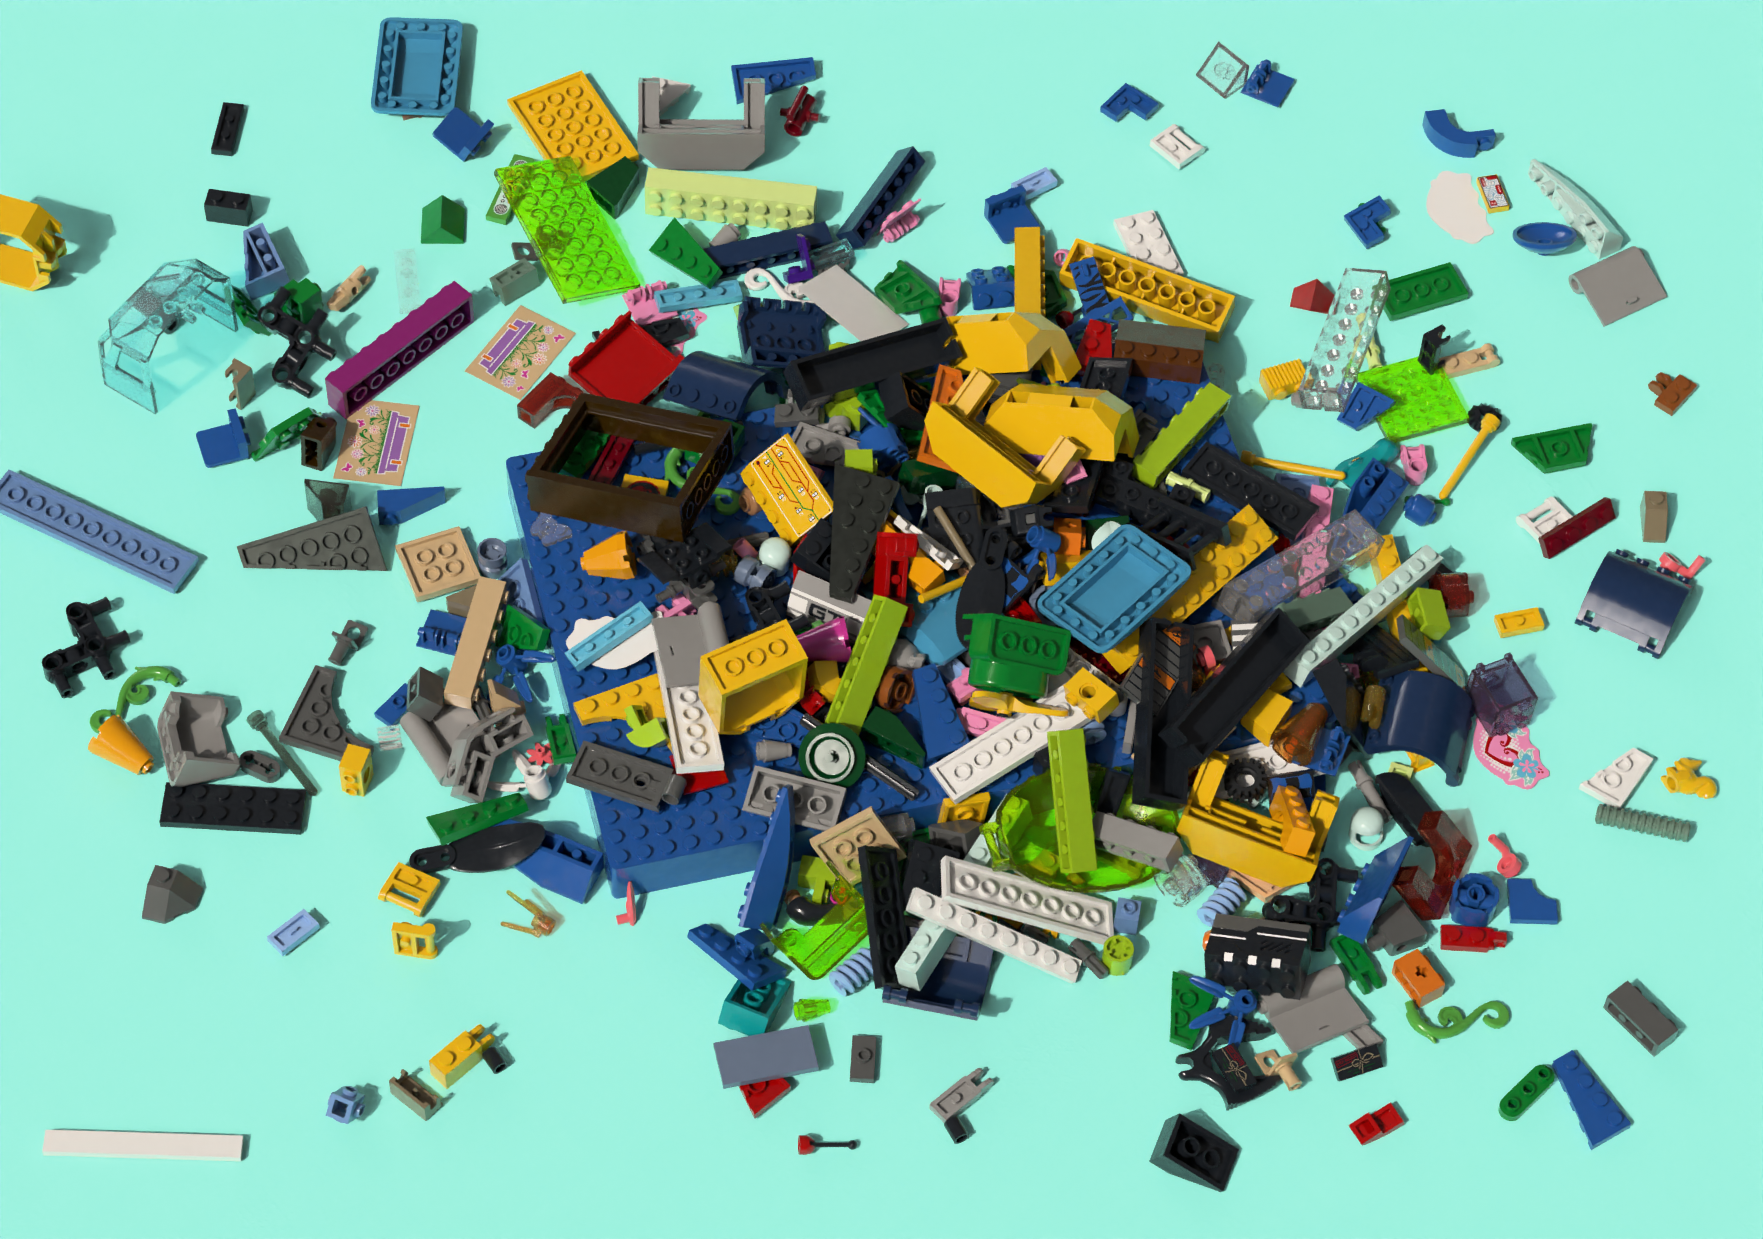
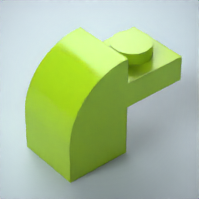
M631 705L624 709L627 715L626 721L633 728V731L626 734V736L634 745L645 748H658L670 742L666 718L656 717L648 721L642 705Z
M802 855L798 872V887L814 890L812 902L816 904L827 903L829 892L835 888L836 877L821 858Z

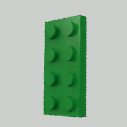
M1451 262L1373 284L1372 288L1390 321L1468 299L1469 294Z

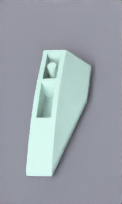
M1532 159L1528 170L1529 178L1536 183L1541 193L1550 200L1554 209L1560 212L1565 222L1570 224L1576 231L1578 238L1584 241L1589 251L1598 260L1620 251L1623 236L1604 213L1570 181L1536 159Z

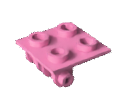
M919 198L915 202L910 200L902 206V210L899 212L894 211L886 217L887 220L880 225L881 229L876 235L879 236L883 233L884 241L892 243L900 236H903L904 233L917 226L920 218L917 214H913L912 211L922 199Z
M658 280L656 283H652L651 286L646 284L645 288L640 286L633 290L629 289L627 293L622 295L629 311L632 312L631 315L635 323L645 326L654 321H661L678 315L677 311L663 313L658 311L654 299V291L666 290L667 284L665 281Z

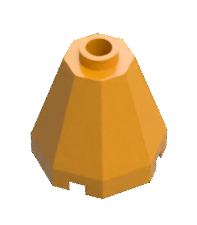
M628 531L617 532L584 551V557H580L583 571L586 570L588 575L618 579L635 578L637 575L635 553H632L631 550L633 545Z

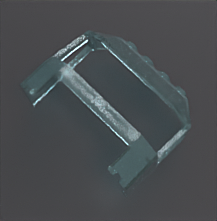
M197 258L164 262L108 318L109 328L97 341L104 385L156 415L158 413L155 398L156 390L153 387L149 361L160 335L175 320H180L181 318L194 324L197 318L189 309L200 315L204 314L230 330L237 332L238 324L230 277ZM213 282H221L224 299L207 288ZM110 338L111 348L105 357L104 343ZM121 352L140 363L143 381L118 366Z

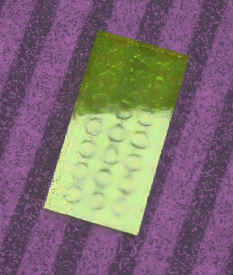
M571 156L495 169L494 176L563 304L624 293L629 289L633 290L640 287L641 284Z

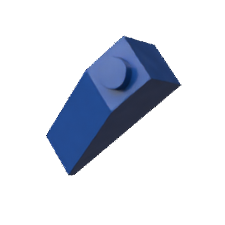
M445 487L377 490L379 525L402 524L445 504Z

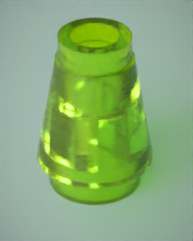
M799 999V1001L794 1002L793 1011L797 1021L802 1020V1022H806L830 1013L831 1007L828 999Z

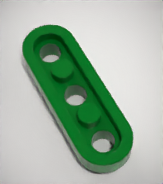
M1546 1065L1535 1066L1501 1099L1498 1107L1500 1116L1507 1121L1518 1120L1551 1088L1555 1079L1553 1070ZM1539 1074H1544L1546 1077L1543 1078ZM1523 1089H1529L1531 1092L1527 1093ZM1508 1104L1515 1105V1108L1509 1107Z

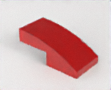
M1390 1102L1371 1115L1369 1112L1348 1126L1363 1146L1390 1134L1405 1124Z

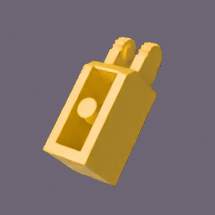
M481 1024L469 1032L466 1030L429 1060L430 1074L446 1089L450 1088L481 1061L483 1052L493 1044L495 1037L492 1034H488L479 1042L476 1041L485 1031V1027Z

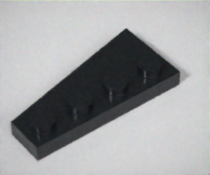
M680 317L654 321L652 325L642 326L638 324L664 347L689 338V332ZM600 331L592 332L594 341L599 338Z

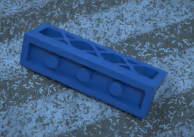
M1120 296L1063 330L1070 343L1077 345L1078 350L1080 342L1074 341V339L1085 332L1090 319L1100 322L1105 321L1108 322L1107 324L1113 323L1114 325L1111 326L1112 333L1118 329L1119 321L1113 320L1112 316L1123 310L1127 316L1124 320L1132 321L1134 318Z

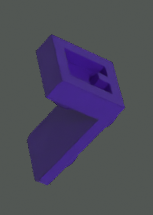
M796 234L802 268L800 266H792L788 268V271L782 272L783 279L788 284L813 278L812 272L815 271L814 262L809 258L808 253L811 250L809 240L802 234Z

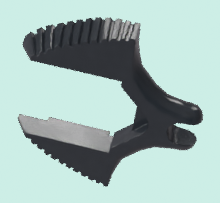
M1225 1014V1019L1208 1025V1035L1201 1046L1194 1051L1179 1054L1175 1062L1176 1064H1187L1192 1067V1069L1181 1071L1178 1074L1181 1080L1200 1081L1219 1092L1224 1101L1226 1111H1229L1230 1108H1237L1270 1090L1281 1080L1280 1075L1254 1076L1257 1081L1256 1086L1234 1094L1226 1079L1213 1071L1210 1055L1217 1045L1228 1044L1232 1023L1238 1019L1237 1016H1227ZM1246 1018L1242 1019L1246 1026L1241 1043L1260 1041L1271 1034V1029L1268 1026L1264 1027L1262 1023L1258 1024L1256 1021L1252 1022V1020H1247Z

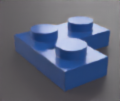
M1125 83L1100 106V112L1115 122L1128 111L1146 120L1158 109L1159 103Z
M1378 195L1345 214L1344 221L1363 246L1368 249L1384 240V234L1375 223L1391 215V209L1382 197Z

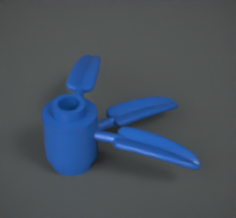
M1032 526L1027 533L1026 540L1035 549L1013 562L1016 565L1018 562L1021 563V567L1028 565L1025 574L1028 575L1031 568L1039 563L1038 555L1042 551L1047 554L1048 581H1051L1056 574L1057 561L1054 553L1061 547V537L1058 533L1043 526Z
M507 644L502 646L496 653L495 660L503 669L500 675L494 676L493 680L502 684L506 671L511 675H515L513 676V681L525 701L532 703L533 696L524 675L528 666L527 662L551 663L556 660L553 655L540 651L526 650L521 654L512 645ZM488 691L487 699H488L489 702H490L489 691Z
M1191 976L1189 981L1195 986L1218 998L1225 997L1229 1001L1227 1009L1222 1010L1221 1007L1212 1009L1191 1021L1189 1028L1198 1029L1225 1019V1014L1227 1013L1237 1016L1238 1019L1232 1023L1228 1045L1234 1043L1238 1049L1246 1026L1242 1019L1246 1018L1256 1008L1257 999L1255 995L1249 990H1240L1234 996H1231L1225 992L1226 988L1223 985L1203 977Z

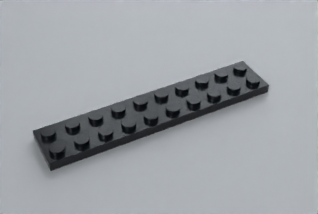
M1089 357L1080 388L1107 390L1123 401L1134 366L1133 358ZM1080 459L1088 477L1068 485L1063 482L1058 489L1045 497L1043 506L1051 507L1052 512L1089 513L1104 461Z

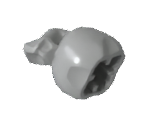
M897 639L891 650L886 667L897 665L913 671L925 666L926 654H920L915 645L910 641Z

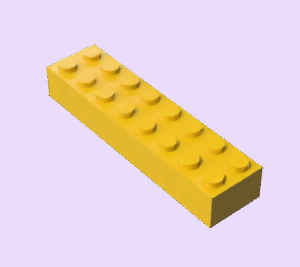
M1079 238L1075 239L1059 272L1060 285L1077 291L1069 264L1094 256L1109 302L1121 296L1129 311L1171 326L1206 330L1205 339L1219 343L1235 308L1234 295Z

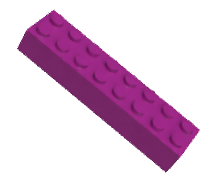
M454 280L449 285L444 286L436 295L428 298L416 310H412L400 322H396L387 332L380 334L371 344L363 347L355 356L347 359L338 369L331 371L325 378L328 405L344 419H348L352 414L474 323L472 294Z

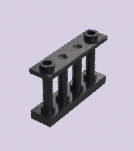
M1165 496L1157 500L1159 514L1143 526L1139 527L1130 522L1126 523L1135 526L1185 561L1192 571L1197 569L1194 556L1209 544L1215 542L1226 547L1232 542L1227 523ZM1163 521L1171 523L1157 534L1150 532ZM1179 528L1187 530L1174 541L1166 539ZM1195 535L1203 537L1189 549L1182 546Z

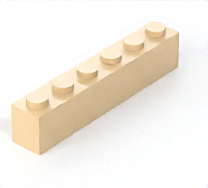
M479 576L444 690L445 704L472 709L474 701L478 702L480 696V688L478 686L480 682L485 680V663H489L492 656L491 643H495L497 640L498 630L496 627L498 623H502L504 615L502 607L503 604L507 605L510 591H507L505 581Z

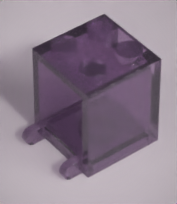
M1510 652L1506 653L1503 659L1484 665L1482 662L1478 663L1476 668L1471 670L1466 689L1468 696L1472 699V705L1475 707V714L1489 737L1502 736L1515 728L1521 729L1529 725L1538 697L1514 661Z

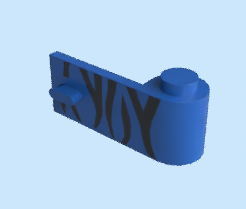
M1094 256L1069 264L1082 303L1083 318L1110 303Z

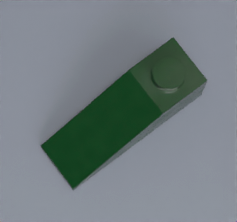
M875 706L862 725L861 739L923 769L926 756L924 750L897 716L887 709Z

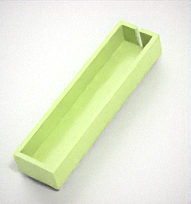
M648 167L645 182V214L788 230L815 223L817 214V186Z

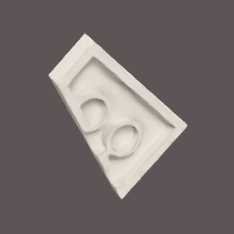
M1633 747L1614 760L1610 766L1595 773L1594 777L1588 781H1583L1578 789L1606 805H1610L1612 808L1617 807V810H1620L1651 766L1654 758Z

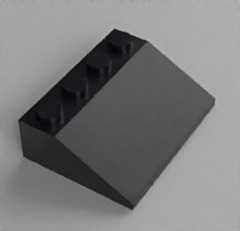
M1336 658L1313 671V674L1341 727L1348 736H1351L1350 739L1365 758L1370 760L1372 759V754L1368 755L1363 749L1372 715V709L1369 705L1372 700L1346 663L1342 665Z

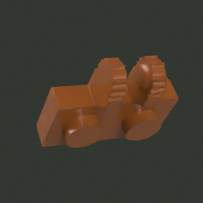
M1663 372L1655 376L1656 381L1652 380L1648 384V389L1659 396L1655 400L1654 406L1670 416H1673L1697 389V384L1681 374L1672 381L1670 376Z

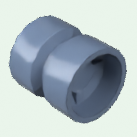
M487 538L479 543L477 555L480 574L486 578L499 579L508 570L505 543L497 538Z
M746 555L739 562L733 579L745 587L750 585V588L766 587L768 589L773 585L777 571L766 564L760 565L759 560Z

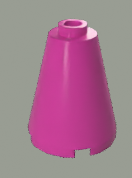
M844 616L837 617L796 636L808 657V662H848L852 653Z

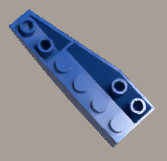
M1373 457L1350 489L1329 557L1348 569L1406 489L1409 482Z
M787 784L782 789H779L776 795L775 802H777V806L770 816L768 833L765 835L751 883L748 882L745 887L744 896H747L744 905L740 906L737 918L740 919L738 925L740 927L772 931L777 926L789 885L794 858L795 804L793 785Z
M507 819L490 827L522 822ZM546 830V836L541 846L532 855L513 865V867L540 887L583 904L604 869V856L600 851Z

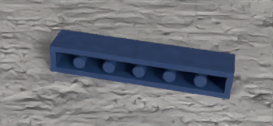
M914 146L896 151L837 232V238L847 250L866 245L926 162Z
M824 221L740 241H732L722 245L710 246L703 250L723 272L719 279L746 274L754 268L768 269L801 261L796 234H802L805 238H808L811 250L808 251L810 259L824 256L826 253L827 255L832 254L833 239Z

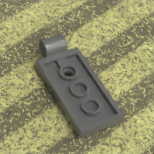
M583 741L566 777V783L658 813L661 800L671 805H677L687 785L686 779L676 775L672 768L587 741ZM643 781L645 785L638 786L637 783Z

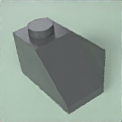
M966 819L931 824L928 826L930 844L959 852V859L964 860L983 831V824Z
M155 865L147 883L142 919L166 924L184 912L188 914L196 910L203 893V887L179 870Z

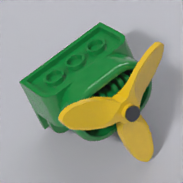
M994 613L963 614L962 619L973 621L971 635H964V641L970 642L969 655L971 662L968 684L974 688L987 690L974 691L969 700L970 706L980 710L997 711L996 717L1010 719L1008 715H1011V713L1068 716L1069 710L1037 704L1013 696L1042 699L1047 696L1050 675H1060L1066 669L1071 630Z

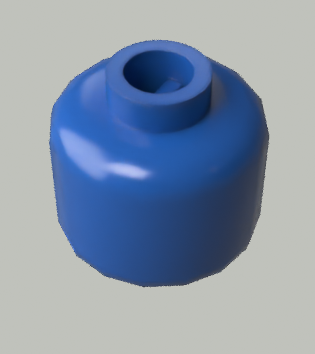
M1422 494L1411 495L1403 507V511H1405L1404 516L1418 526H1424L1427 522L1431 524L1437 515V512L1434 511L1436 504Z

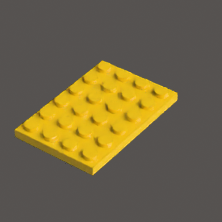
M582 70L507 99V105L563 190L590 180L624 156L634 162L639 160L638 152Z

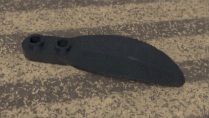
M992 527L986 532L980 558L967 574L959 594L955 616L956 633L962 646L969 649L970 642L964 641V635H971L973 621L962 619L963 614H1002L1005 598V576L1002 562L1008 536L999 527ZM996 538L999 540V543L995 544L991 540ZM991 559L994 561V564L990 565L986 561Z
M533 822L488 827L453 841L448 845L417 849L411 854L409 863L412 868L425 874L448 869L463 873L498 871L518 864L532 855L543 843L546 830L543 825ZM445 856L450 857L448 861H442ZM425 860V861H426V864L423 865V866H420L419 863H420L421 861Z

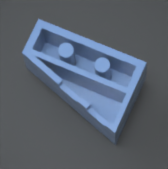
M263 222L244 230L245 287L252 301L279 289L280 286H285L290 280Z

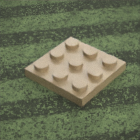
M459 526L395 545L396 553L417 602L478 583L480 574Z
M872 806L809 839L813 849L845 889L862 881L858 847L865 845L892 848L897 851L898 861L907 857L905 850Z

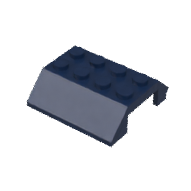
M745 296L742 304H739L737 332L742 362L753 366L786 368L792 360L825 351L821 329L827 319L826 312L815 303L804 302L803 310H801L802 302L784 300L783 308H781V300L763 298L762 306H760L761 298Z

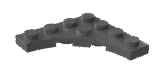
M315 665L279 736V743L340 762L349 743L370 749L372 757L374 746L359 740L351 733H347L340 725V721L335 714L332 706V691L337 679V671Z

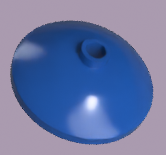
M1535 222L1515 228L1512 238L1519 246L1526 250L1538 253V255L1547 256L1570 247L1576 241L1577 233L1573 228L1563 224Z

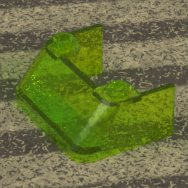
M830 860L826 864L838 878L831 888V895L837 904L808 932L802 935L797 929L789 928L777 937L763 922L759 925L769 940L811 980L823 978L868 935L864 896Z

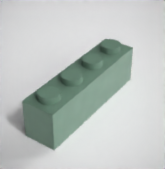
M1337 587L1334 589L1326 588L1318 594L1311 593L1302 599L1298 597L1290 603L1282 602L1274 610L1279 607L1301 632H1306L1316 626L1319 629L1328 627L1350 609L1353 604L1341 587Z

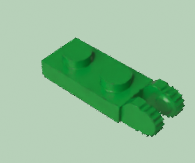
M559 714L560 725L554 726L550 716L545 717L546 734L554 765L571 763L576 758L573 739L565 714Z
M1344 935L1330 940L1329 945L1352 980L1356 982L1358 989L1363 995L1370 992L1369 986L1363 978L1368 975L1370 982L1376 989L1382 987L1383 984L1375 971V966L1359 942Z

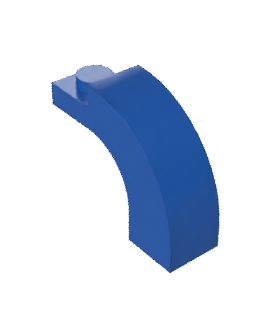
M1445 109L1425 111L1422 123L1424 132L1428 140L1439 150L1456 157L1475 158L1476 151L1493 149L1496 137L1494 129L1472 132L1463 131L1450 123Z

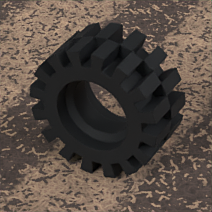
M1247 757L1242 758V762L1236 759L1235 764L1231 762L1228 765V769L1226 768L1224 788L1229 797L1233 795L1234 801H1237L1239 798L1240 803H1244L1245 799H1248V803H1252L1253 798L1257 801L1260 799V795L1263 796L1267 784L1265 768H1261L1260 762L1255 764V759L1250 758V762H1246ZM1248 774L1255 781L1249 787H1242L1238 785L1236 779L1239 775Z

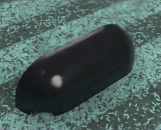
M1384 772L1376 775L1375 784H1379L1380 797L1406 836L1414 838L1412 843L1415 846L1421 845L1427 848L1435 844L1443 833L1442 822L1413 784L1404 776L1393 772Z

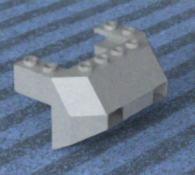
M639 77L638 152L660 169L744 170L765 153V78H744V119H660V78Z

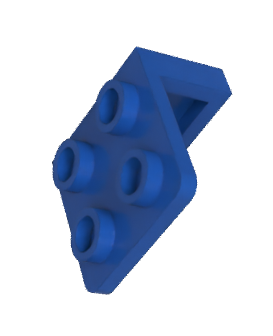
M454 107L433 131L432 135L464 162L469 155L474 156L481 148L478 144L481 141L485 143L493 134L490 130L494 123L487 119L480 126L458 107Z
M1023 185L1010 188L1005 192L985 199L984 217L1004 244L1015 241V227H1040L1025 205L1026 189Z
M995 266L991 270L977 268L966 273V278L971 286L973 310L1015 306V281L1007 268L1003 266Z
M236 408L227 410L229 424L196 433L201 455L207 468L249 458L248 446L251 445L248 432H243V429L246 428L243 416H238Z

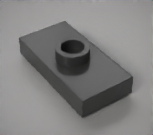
M852 1035L849 1082L874 1083L875 1036Z

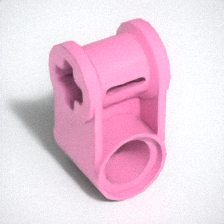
M940 277L939 296L942 303L939 306L943 317L955 316L958 312L961 278L946 280Z
M1419 444V446L1415 447L1401 445L1400 460L1403 465L1405 479L1410 485L1419 486L1425 481L1428 467L1424 444Z

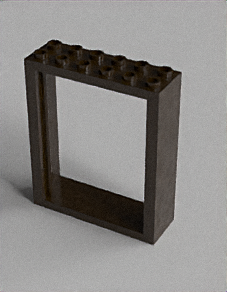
M581 392L577 400L573 401L569 412L563 416L559 427L555 428L549 442L545 443L543 451L536 457L531 469H528L526 472L525 482L528 485L527 499L530 501L531 511L684 542L735 459L732 423ZM587 430L702 454L676 498L559 474Z

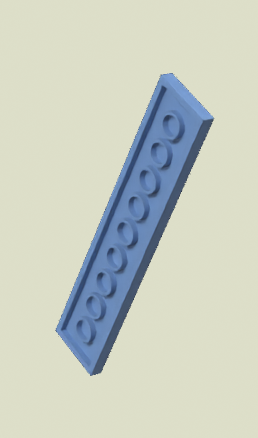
M10 469L0 479L1 514L170 593H176L199 562L198 556Z

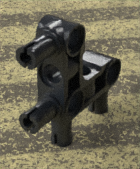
M280 286L272 301H268L258 311V319L266 330L274 335L278 334L289 341V347L274 365L272 378L278 387L285 388L286 390L293 389L309 398L314 387L298 378L304 365L314 352L329 361H332L337 354L336 349L322 342L319 330L329 315L318 308L308 324H303L283 312L282 308L292 293ZM272 313L274 318L271 321H264L263 317L265 314ZM305 335L311 336V341L307 344L300 342L301 338ZM280 372L288 373V377L285 380L277 379V375Z
M786 580L768 589L766 587H752L747 590L745 599L754 622L758 623V626L755 630L744 635L733 637L729 640V644L782 621L773 604L774 601L791 593ZM804 613L788 620L794 634L806 627H810Z
M107 597L90 604L81 602L70 603L66 607V615L71 633L78 639L77 644L63 650L53 651L42 659L41 663L45 679L55 684L63 699L69 698L74 693L68 678L97 666L105 680L114 678L116 671L109 660L110 655L118 647L131 643L126 630L106 638L97 626L94 617L112 610Z
M1322 858L1318 861L1311 881L1307 882V886H1309L1308 901L1295 899L1294 896L1276 895L1264 903L1262 914L1265 920L1311 926V951L1324 952L1326 951V932L1334 926L1339 927L1340 925L1337 922L1340 912L1336 911L1337 881L1355 884L1358 879V870L1339 867L1332 859ZM1320 867L1325 870L1326 875L1320 871ZM1273 904L1278 907L1279 912L1275 911ZM1317 912L1323 916V920L1318 917Z

